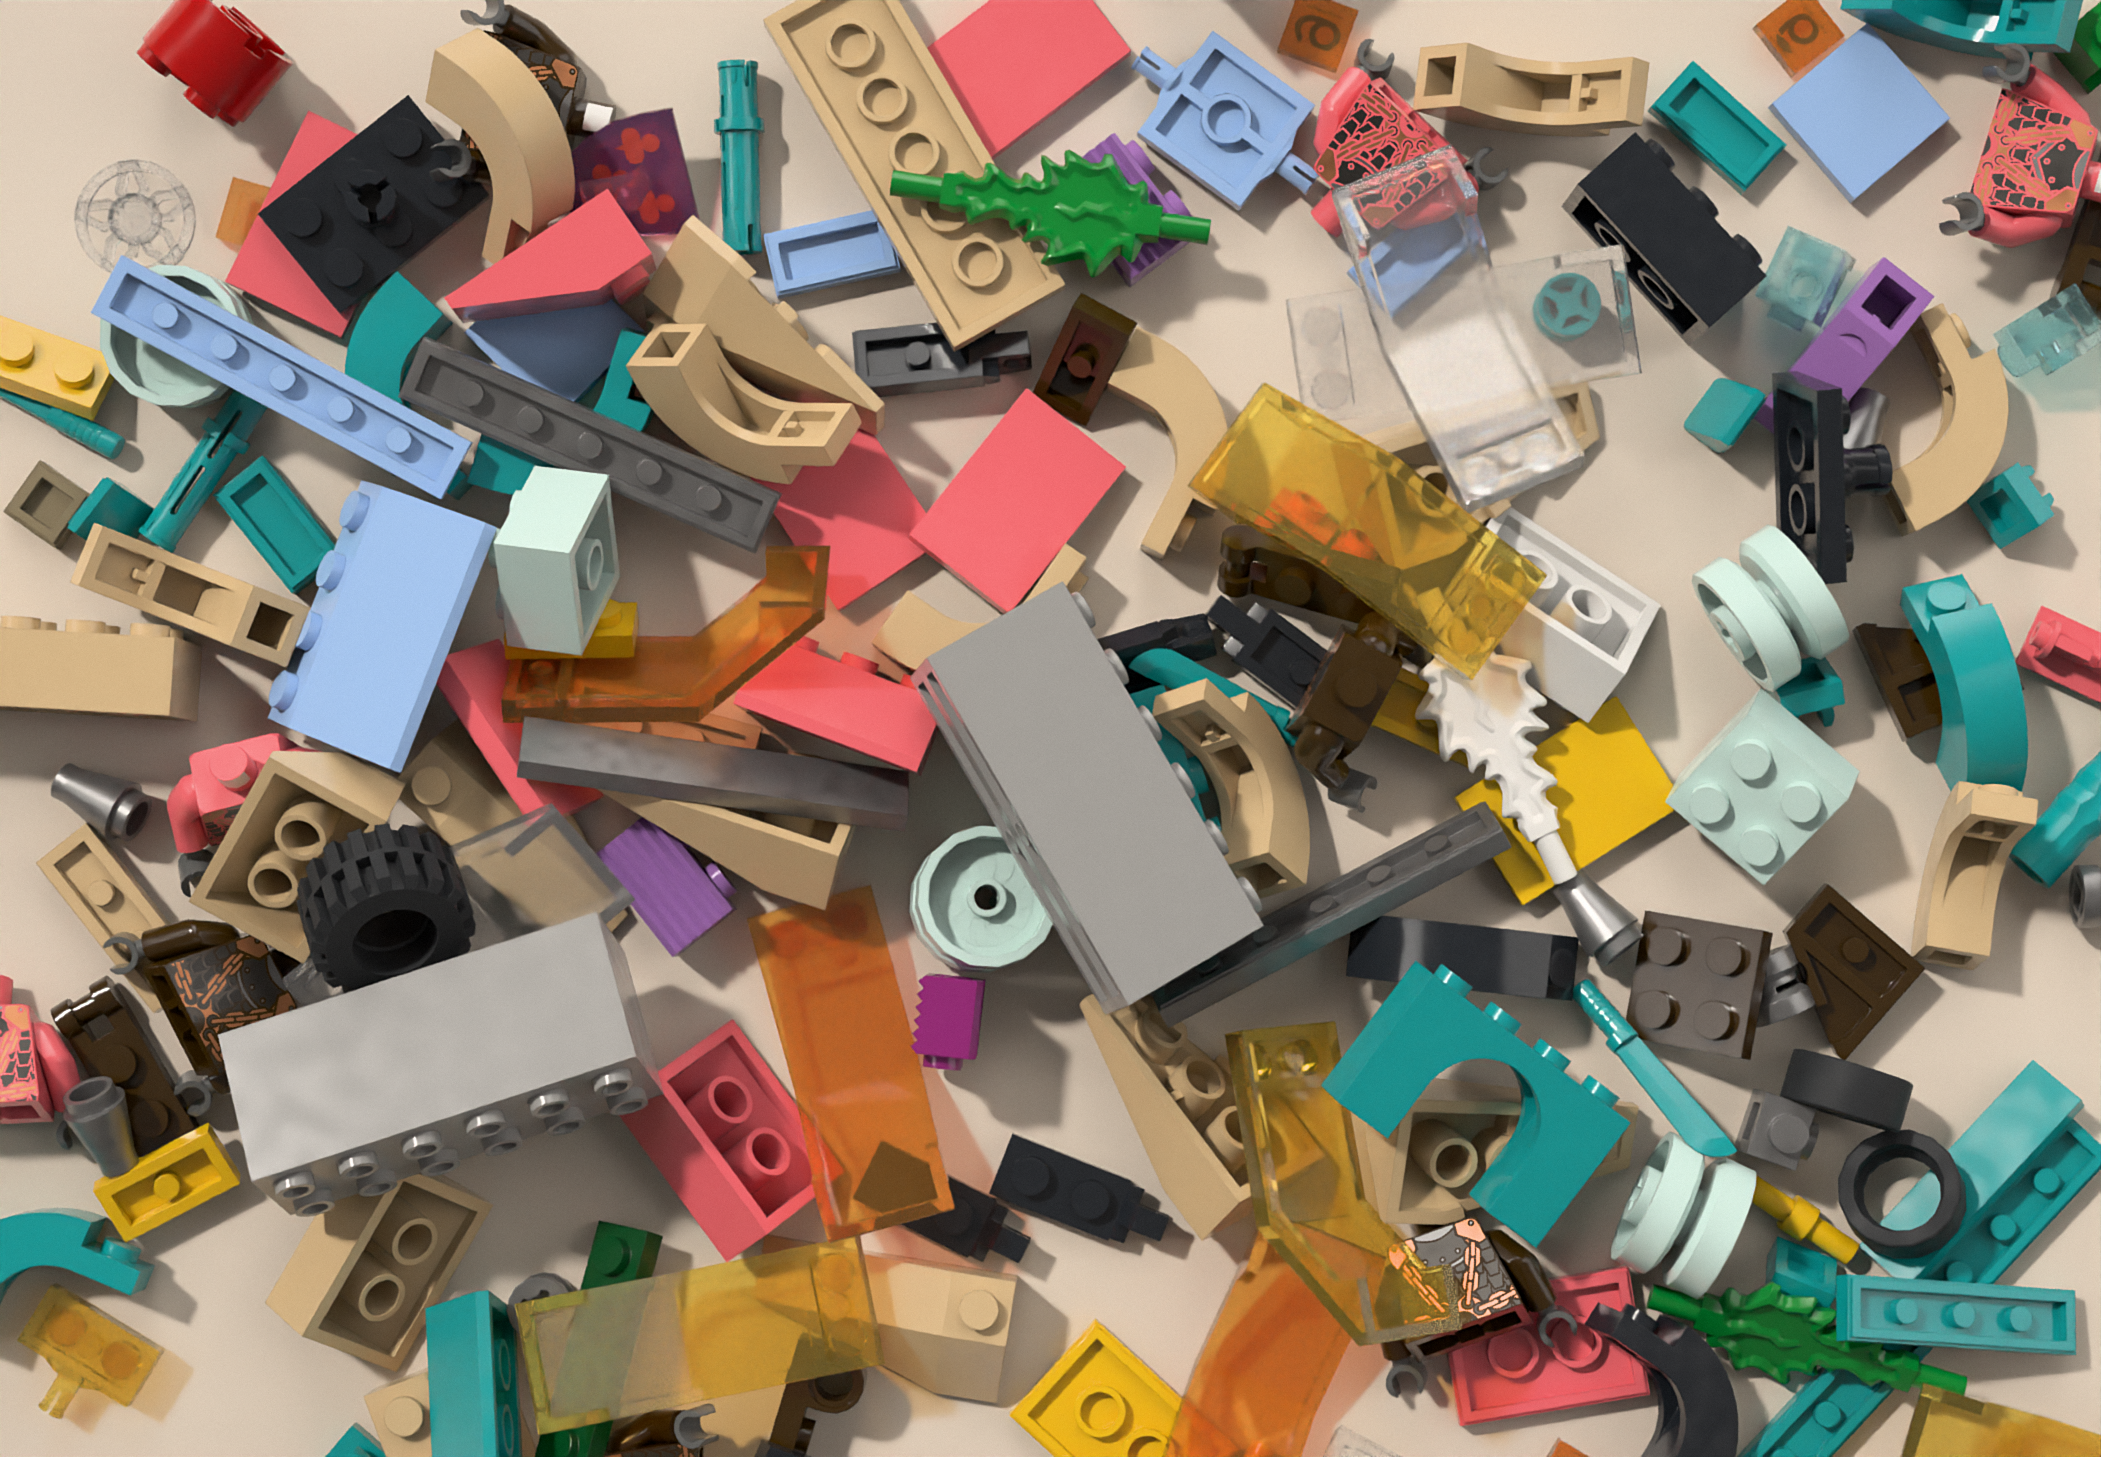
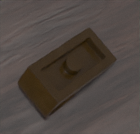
M803 1332L799 1339L769 1441L807 1454L816 1420L805 1417L807 1408L838 1414L849 1410L858 1403L867 1382V1369L860 1355L844 1345L828 1341L827 1338ZM829 1363H840L846 1366L852 1374L853 1387L847 1393L841 1395H832L824 1391L818 1380L819 1369Z

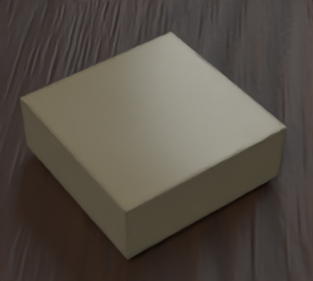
M39 460L3 512L54 548L61 550L73 533L67 528L69 526L68 522L90 493L46 462Z

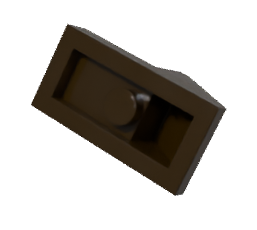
M1080 293L1069 312L1032 393L1057 412L1086 427L1107 390L1108 382L1138 323Z

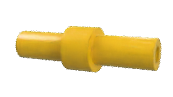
M1756 1175V1187L1752 1203L1776 1218L1779 1229L1797 1241L1806 1238L1845 1265L1853 1258L1859 1248V1243L1819 1217V1208L1799 1195L1792 1199Z

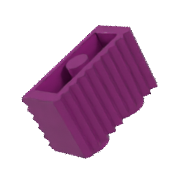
M928 973L918 981L923 987L917 993L922 1002L915 1007L920 1013L914 1019L919 1027L912 1033L917 1041L911 1045V1048L916 1054H924L923 1067L961 1071L963 1060H975L978 1054L986 979Z

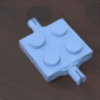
M1214 31L1210 33L1196 54L1181 63L1177 68L1151 51L1148 46L1141 51L1140 57L1138 56L1131 68L1161 88L1157 106L1139 129L1137 137L1238 211L1256 187L1273 176L1275 172L1301 190L1305 195L1310 190L1312 184L1318 179L1319 175L1311 166L1290 152L1296 133L1310 116L1315 105Z

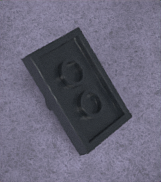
M409 95L258 213L341 316L490 199L489 193L481 184L468 182L463 178V175L447 182H437L432 179L429 171L436 168L451 170L452 160L446 152L430 149L433 145L445 141V139Z
M1798 371L1772 373L1776 528L1789 537L1805 555L1825 584L1847 582L1846 563L1851 562L1853 558L1854 541L1850 527L1845 524V499L1860 495H1887L1891 489L1888 483L1892 482L1893 477L1890 454L1886 446L1881 444L1866 445V447L1844 448L1843 435L1849 432L1851 414L1848 401L1842 395V388Z

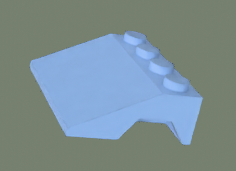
M361 480L358 490L352 491L341 509L339 522L343 528L334 551L330 550L327 552L319 565L316 575V585L319 586V589L295 645L286 671H281L272 684L269 694V705L272 708L268 719L401 773L497 527L387 487Z

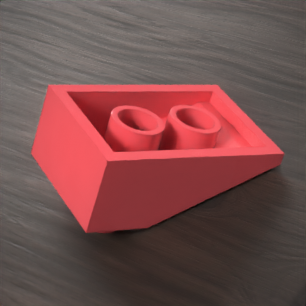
M607 188L444 298L462 323L604 305L614 298L617 299L620 305H623L644 292L650 282V274L657 269L651 251Z

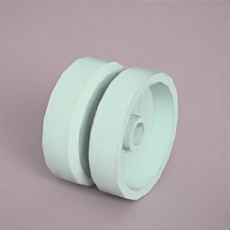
M156 265L148 268L254 325L245 301L226 282L187 266ZM100 319V349L110 374L130 394L159 406L202 408L225 399L234 390L115 325Z
M1766 525L1740 543L1739 560L1741 566L1729 559L1718 557L1693 574L1692 584L1707 617L1737 661L1764 689L1774 692L1800 674L1801 656L1799 650L1806 655L1821 660L1845 644L1850 635L1846 621L1835 599L1805 555L1778 528Z
M979 825L953 834L923 860L911 884L909 913L917 938L935 959L959 971L989 973L1013 965L1024 959L1043 943L1053 925L997 827ZM984 887L988 888L993 893L989 900V904L993 909L983 910L979 908L975 903V892L977 893Z
M1669 1131L1649 1156L1631 1191L1617 1225L1611 1247V1258L1643 1274L1652 1270L1662 1261L1663 1283L1698 1299L1706 1293L1717 1278L1740 1234L1752 1203L1756 1187V1171L1726 1157L1718 1158L1704 1170L1705 1156L1693 1150L1681 1136Z

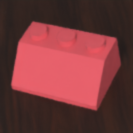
M786 629L783 630L780 640L768 635L764 636L733 702L734 705L747 712L919 776L922 775L939 728L913 685L910 675L903 674L900 684L876 676L879 664L845 651L840 662L816 654L820 642Z
M733 1019L658 1071L664 1094L648 1099V1104L641 1110L619 1115L726 1262L763 1238L846 1173Z

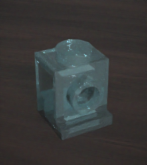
M1788 226L1765 273L1767 277L1761 281L1755 296L1763 303L1771 306L1766 317L1798 332L1802 331L1806 322L1821 328L1848 271H1852L1856 259L1844 249ZM1805 276L1815 277L1817 283L1811 295L1799 297L1796 293L1797 282Z
M2076 283L1995 332L1993 336L1999 344L1997 348L1999 358L2012 376L2016 378L2022 377L2038 366L2041 367L2047 376L2100 344L2101 322Z

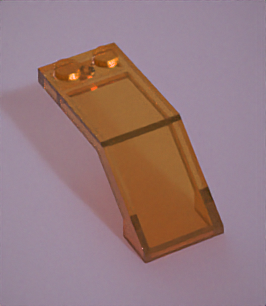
M766 546V577L694 636H637L634 657L511 659L501 699L503 723H523L524 716L567 723L699 722L825 619L831 546Z
M869 883L833 893L826 910L804 903H796L748 916L747 922L796 1096L812 1172L811 1183L828 1244L954 1210L955 1204L919 1055L911 1048L915 1040L872 884Z
M1265 1212L1259 1221L1194 1361L1162 1457H1301L1321 1401L1356 1328L1366 1320L1385 1261Z

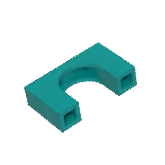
M1415 960L1321 1086L1338 1103L1388 1139L1429 1083L1448 1067L1470 1059H1491L1509 1065L1520 1087L1521 1112L1519 1121L1508 1143L1470 1191L1469 1195L1489 1214L1537 1248L1631 1122L1613 1109L1620 1099L1617 1095L1589 1074L1582 1084L1566 1074L1564 1071L1571 1061L1544 1040L1539 1038L1535 1045L1530 1047L1515 1034L1522 1024L1492 1001L1482 1011L1465 998L1473 988L1471 985L1443 964L1433 974Z

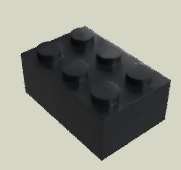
M1635 132L1576 185L1561 207L1689 346L1767 275L1759 267L1763 260L1754 246L1739 234L1731 237L1715 218L1719 215V212L1711 199L1695 186L1688 190L1674 175L1672 170L1675 168V163L1667 151L1653 139H1648L1644 142Z

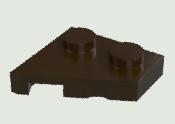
M1863 623L1856 626L1852 630L1853 635L1902 742L1942 726L1941 702L1936 679L1928 657L1913 629L1877 627V624Z
M1826 883L1820 887L1782 931L1787 944H1791L1797 958V968L1802 980L1809 987L1816 1003L1814 1009L1832 1052L1842 1060H1846L1926 969Z

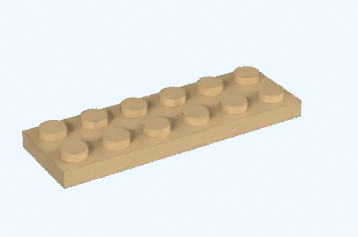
M796 0L763 19L767 32L954 352L1065 290L1066 284L1054 265L1046 266L1041 264V260L1046 254L1040 241L1024 243L1021 240L1027 233L1026 226L1011 230L1009 221L1003 218H991L971 225L968 223L965 212L953 213L940 209L939 203L890 196L893 170L936 177H944V173H957L963 170L976 179L983 176L986 163L995 165L899 0Z

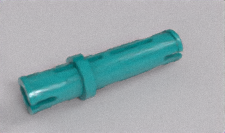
M741 59L724 60L717 63L719 71L720 118L714 119V133L720 135L722 240L739 255H756L763 253L760 228L759 134L765 133L764 119L758 117V62L749 60L746 61L745 65V60Z
M234 389L214 419L207 417L201 426L206 432L180 471L173 478L170 486L145 524L141 525L138 531L158 546L173 553L177 543L202 506L209 499L210 494L238 453L245 455L251 446L246 440L268 407ZM242 411L241 417L239 418L231 432L228 433V431L230 430L229 428L231 427L239 413ZM224 439V441L222 442L223 444L221 445L215 456L212 458L213 452L215 451L221 440ZM203 467H205V471L203 472V474L201 475V477L199 478V480L197 481V483L195 484V486L193 487V489L191 490V492L189 493V495L187 496V498L185 499L177 513H175V509L177 508V506L179 505V503L181 502V500L183 499V497L185 496V494L187 493V491L189 490V488L191 487V485L193 484V482L195 481Z

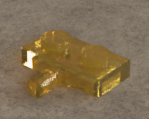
M58 1283L50 1285L17 1339L21 1344L43 1356L52 1369L58 1373L46 1395L38 1404V1407L44 1412L52 1409L48 1415L58 1419L63 1418L66 1409L80 1387L100 1391L124 1407L132 1405L166 1350Z

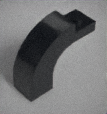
M1380 916L1350 932L1346 976L1399 983L1416 960L1433 974L1443 964L1473 987L1471 991L1572 1001L1579 939L1578 937Z
M1598 1302L1585 1325L1637 1360L1650 1375L1658 1397L1657 1424L1652 1439L1641 1457H1736L1739 1422L1735 1395L1728 1374L1710 1345L1688 1325L1660 1314L1655 1321L1628 1303L1624 1305L1620 1312Z

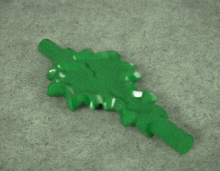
M1069 149L1064 153V166L1057 164L1045 155H1041V165L1044 172L1042 181L1037 180L1027 172L1023 174L1021 179H1014L998 166L986 163L983 176L976 179L963 170L957 173H944V177L893 170L890 185V196L939 203L940 209L953 213L965 212L968 223L971 225L991 218H1003L1009 221L1011 230L1026 226L1027 233L1021 239L1024 243L1044 241L1048 244L1047 252L1042 258L1041 264L1050 266L1078 259L1084 260L1092 278L1100 275L1119 255L1123 256L1129 263L1134 262L1143 243H1158V238L1207 245L1211 226V219L1163 212V205L1149 203L1147 183L1143 180L1137 184H1128L1113 154H1104L1101 162L1090 163Z
M1769 1282L1748 1295L1737 1291L1733 1287H1727L1722 1296L1706 1292L1698 1299L1661 1285L1653 1284L1651 1287L1647 1309L1693 1322V1328L1706 1333V1342L1711 1348L1723 1347L1730 1363L1736 1372L1747 1367H1755L1786 1385L1791 1380L1790 1371H1799L1808 1376H1815L1818 1374L1817 1365H1819L1829 1373H1833L1836 1369H1846L1871 1387L1883 1381L1891 1388L1908 1393L1910 1388L1913 1387L1957 1401H1961L1965 1394L1967 1376L1920 1363L1919 1355L1903 1349L1883 1348L1884 1344L1836 1341V1325L1828 1326L1836 1318V1310L1834 1308L1815 1307L1818 1299L1814 1296L1781 1293V1286L1774 1282Z

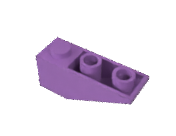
M1885 257L1881 258L1868 268L1787 372L1798 371L1842 388V395L1849 401L1893 350L1935 296ZM1772 390L1753 419L1774 434Z

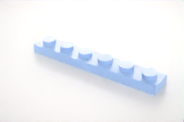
M120 256L91 311L92 314L439 499L444 498L473 443L126 256Z

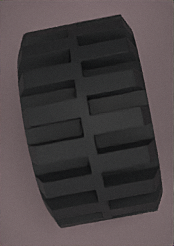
M389 824L375 825L374 831L362 833L361 828L347 833L348 840L342 843L334 840L323 848L325 854L323 858H312L306 866L308 877L299 880L297 888L299 900H297V906L313 963L317 972H322L324 981L332 988L342 986L343 993L467 954L472 946L469 937L475 935L474 911L458 864L448 845L441 846L439 837L429 831L419 835L415 826L403 824L398 830H391Z

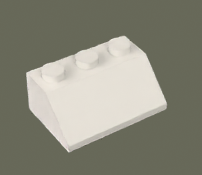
M1511 507L1497 518H1489L1441 593L1458 630L1465 628L1471 641L1492 636L1495 639L1494 651L1497 655L1530 660L1532 669L1525 675L1527 684L1550 698L1560 708L1570 711L1587 723L1625 676L1661 606Z

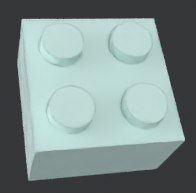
M534 466L523 489L514 492L510 503L509 515L502 528L496 529L488 550L489 564L492 568H497L499 587L496 594L495 609L497 617L504 619L507 646L582 656L620 578L609 475Z
M1760 688L1679 774L1665 802L1762 885H1765L1849 799L1860 771L1766 691Z

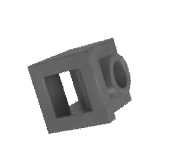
M1753 1089L1734 1147L1738 1151L1796 1171L1800 1159L1806 1161L1809 1159L1818 1138L1819 1124L1812 1122L1816 1109L1769 1092Z

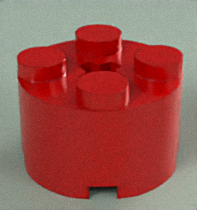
M174 0L143 37L144 43L137 50V54L164 77H168L171 74L180 82L189 86L183 93L184 97L208 117L214 119L217 115L232 127H235L239 121L245 122L292 66V60L284 57L285 52L280 46L234 6L230 9L222 4L219 8L212 2L213 0Z

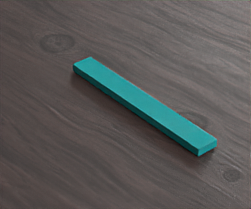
M2072 1119L1922 1280L1994 1284L2101 1170V1144ZM1887 1344L1883 1346V1348L1889 1350L1903 1349L1919 1355V1362L1933 1349V1347ZM1820 1367L1817 1370L1818 1374L1812 1376L1737 1457H1832L1895 1389L1883 1381L1871 1387L1846 1369H1836L1833 1373H1829L1825 1368Z

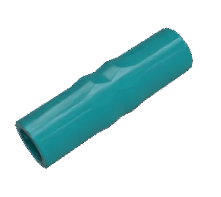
M2101 751L2078 771L2068 786L2057 794L2047 810L2036 820V825L2015 844L2009 855V858L2019 869L2046 889H2049L2091 842L2101 835Z

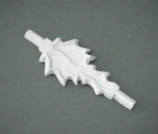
M1437 587L1418 594L1414 597V600L1434 639V642L1431 644L1434 659L1419 672L1418 677L1420 680L1427 681L1430 686L1417 707L1416 719H1432L1436 721L1439 752L1444 762H1447L1455 752L1461 750L1467 755L1469 772L1474 773L1479 765H1486L1485 779H1495L1503 793L1502 817L1517 819L1518 829L1528 842H1534L1554 884H1560L1573 878L1578 873L1557 832V829L1560 828L1557 819L1558 807L1552 805L1546 799L1545 793L1549 788L1556 786L1558 781L1553 774L1536 764L1532 756L1537 751V747L1524 738L1529 732L1549 729L1548 724L1538 718L1533 712V709L1545 706L1547 700L1526 682L1525 675L1532 669L1530 660L1495 654V639L1492 636L1471 641L1465 628L1457 629Z

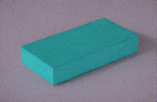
M1694 61L1685 68L1648 109V112L1740 195L1747 190L1787 146L1786 143Z
M265 456L259 457L213 494L215 499L292 594L297 595L316 580L317 571L323 557L330 550L334 551L336 543Z

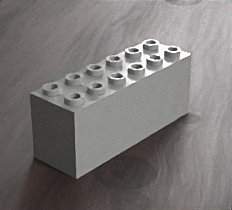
M1062 581L930 655L911 675L910 679L1106 1015L1131 1005L1263 927L1264 925L1257 915L1258 912L1262 911V905L1249 881L1243 876L1236 879L1224 856L1229 853V849L1218 827L1210 819L1203 822L1190 800L1195 797V790L1187 773L1177 762L1170 765L1157 742L1162 740V734L1155 718L1145 706L1141 705L1137 708L1124 687L1129 682V678L1121 660L1112 649L1108 648L1103 651L1091 630L1096 625L1089 605L1077 591L1070 594Z
M598 912L218 1034L251 1182L290 1215L296 1214L300 1217H310L325 1213L335 1206L334 1201L351 1195L359 1194L360 1196L369 1197L387 1193L397 1186L398 1180L419 1173L424 1176H437L451 1172L460 1166L459 1160L481 1153L488 1156H498L513 1152L523 1145L522 1140L545 1132L553 1136L572 1133L582 1128L586 1123L585 1119L607 1112H610L612 1115H625L636 1112L648 1104V1099L664 1094L626 954Z

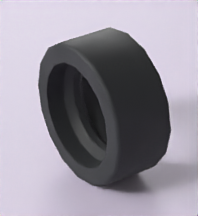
M1794 1049L1780 1097L1836 1117L1899 1133L1910 1100L1913 1084L1899 1077L1813 1051Z
M1910 1129L1900 1130L1899 1133L1885 1130L1863 1140L1847 1156L1838 1178V1202L1854 1234L1872 1251L1894 1259L1921 1258L1941 1249L1958 1232L1967 1210L1966 1186L1951 1154L1934 1138ZM1895 1158H1911L1924 1163L1935 1173L1940 1183L1941 1200L1935 1214L1925 1224L1912 1230L1895 1231L1881 1226L1869 1215L1864 1204V1188L1869 1176L1879 1165Z

